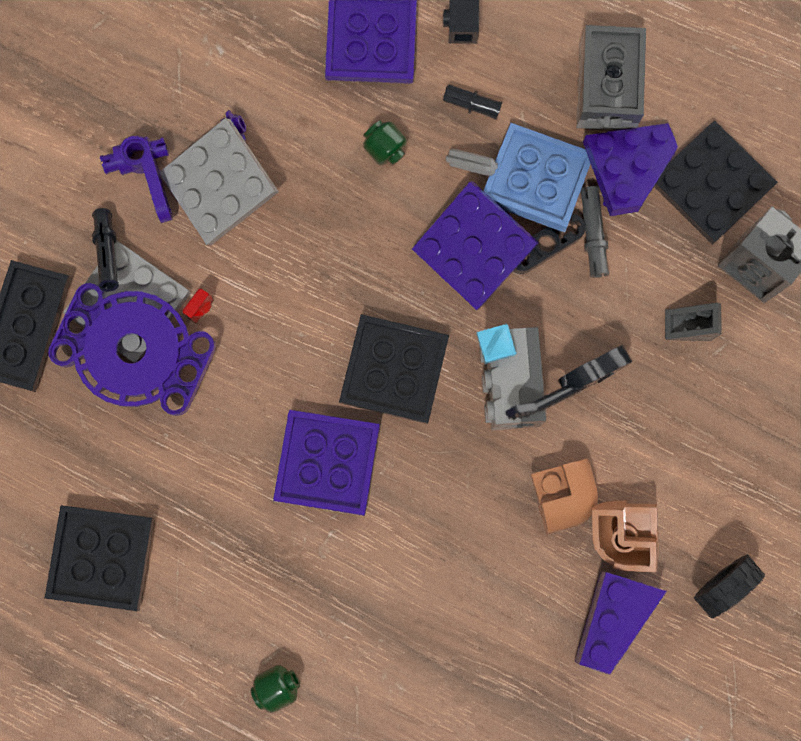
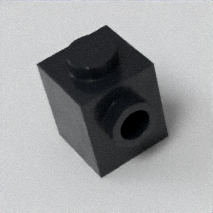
M449 0V9H443V27H448V44H477L479 35V0Z

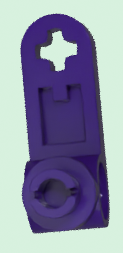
M130 136L121 144L113 146V153L100 156V161L103 162V170L106 175L117 170L120 171L121 175L132 172L144 173L160 223L171 221L173 216L156 161L157 158L169 156L166 142L163 137L149 141L147 136L143 138ZM135 151H144V154L140 159H131V156Z

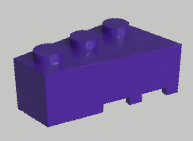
M600 572L574 662L581 666L611 674L667 591L607 572Z

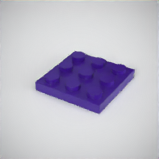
M329 0L325 79L413 84L417 0Z
M470 181L412 250L472 307L479 310L539 242L478 185Z
M289 410L273 501L365 516L380 424Z

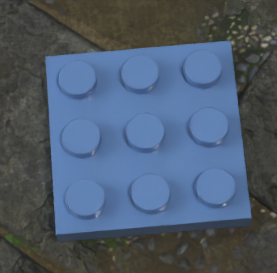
M510 123L495 161L498 164V168L495 170L494 175L489 176L484 192L504 211L565 232L591 164L586 150Z

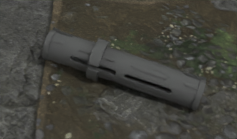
M588 186L587 191L586 188H582L580 191L586 225L587 243L584 244V250L588 252L590 277L601 278L602 274L603 276L609 275L606 250L609 246L608 241L604 239L599 187Z

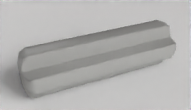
M458 149L449 150V155L446 156V162L450 166L486 176L494 175L495 170L498 168V164L493 158Z

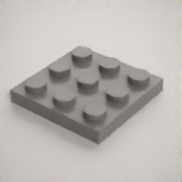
M228 118L223 119L159 172L206 245H213L279 192L241 134Z
M116 241L114 248L119 287L114 291H103L105 297L125 291H142L156 295L178 311L191 292L119 241ZM98 266L84 284L92 283L99 287ZM88 290L84 293L82 298L84 305L92 306L98 301L97 291ZM137 297L118 299L119 303L136 302ZM145 298V304L152 305L158 310L163 306L156 301ZM111 303L107 304V309L112 306ZM68 305V306L66 307V309L63 311L64 314L66 313V311H67L69 305ZM169 311L167 317L172 320L174 315ZM77 317L73 319L75 322H77L85 328V321L83 318ZM135 334L123 337L117 347V351L133 363L140 361L147 349L144 339Z

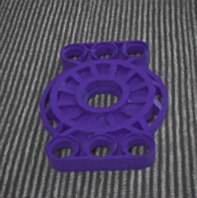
M86 283L76 290L53 338L48 353L51 361L60 367L67 368L75 365L76 371L84 385L94 395L108 403L122 407H140L160 400L161 407L165 412L173 416H180L190 408L215 353L216 344L214 339L203 331L194 332L189 336L188 329L178 312L169 303L156 295L142 291H125L105 297L104 292L97 285ZM88 290H95L98 293V301L92 306H86L83 303V295ZM137 297L136 302L119 303L118 299ZM145 298L156 301L163 306L158 310L152 305L145 304ZM111 303L112 306L107 309V304ZM169 311L176 317L180 327L175 328L174 324L167 317ZM77 317L83 318L85 321L84 330L77 334L72 333L69 327L70 322ZM135 334L144 339L147 348L146 353L136 363H125L118 356V343L123 337ZM183 334L184 339H183L182 341H180V337H179V336H181V335ZM198 338H206L209 341V349L204 354H197L193 350V343ZM62 345H69L72 349L70 359L63 362L59 361L56 356L58 348ZM85 358V363L81 364V360ZM188 365L194 366L197 371L196 378L191 382L182 381L180 377L182 368ZM85 371H89L91 376L98 382L95 387L88 381L84 373ZM107 389L114 394L120 395L119 400L109 398L101 392ZM159 390V393L154 396L153 393ZM174 393H179L184 398L183 406L178 410H171L167 404L169 396ZM146 396L144 400L136 402L127 401L129 397Z

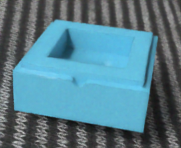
M508 324L476 333L485 364L516 355Z

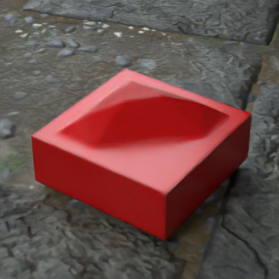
M200 288L182 311L188 319L196 324L201 317L210 311L211 303L214 300L209 293Z

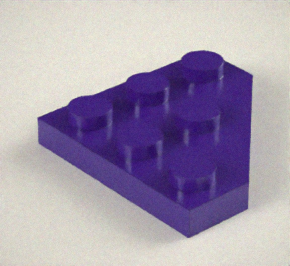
M669 123L585 135L583 144L609 215L616 216L635 213L641 209L678 148Z

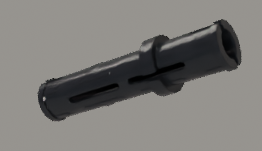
M99 208L92 213L94 220L92 241L96 245L98 285L102 291L110 292L119 287L114 248L117 238L116 232L112 228L111 211L106 208Z

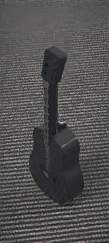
M621 345L560 377L558 382L561 388L535 400L533 403L513 406L505 411L508 419L516 420L517 418L521 419L524 416L527 418L531 414L542 412L580 393L583 389L606 380L633 361L624 345Z

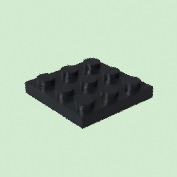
M714 120L668 163L654 188L713 245L778 182Z
M361 314L339 403L428 424L449 335Z
M60 505L44 599L139 611L155 518Z

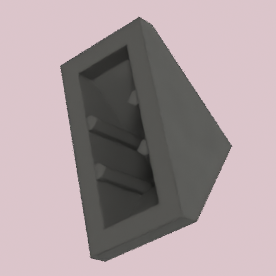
M721 303L665 310V340L712 341L722 334Z

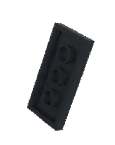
M13 260L10 261L0 292V383L36 392L71 281L69 275Z

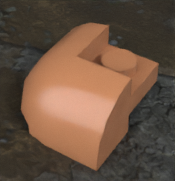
M588 458L531 474L546 534L578 526L592 516V508L598 503V492Z
M627 500L596 504L592 508V540L594 549L604 561L613 566V569L657 572L659 548L658 504H627Z

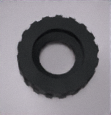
M746 554L729 564L709 580L695 594L694 599L708 616L713 619L728 611L745 598L762 582L765 574L752 558Z

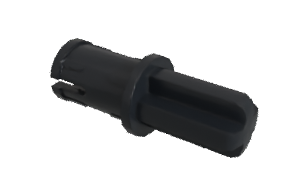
M452 85L446 87L443 95L444 102L467 109L470 114L473 111L494 118V120H497L503 103L479 95L476 90L473 93Z

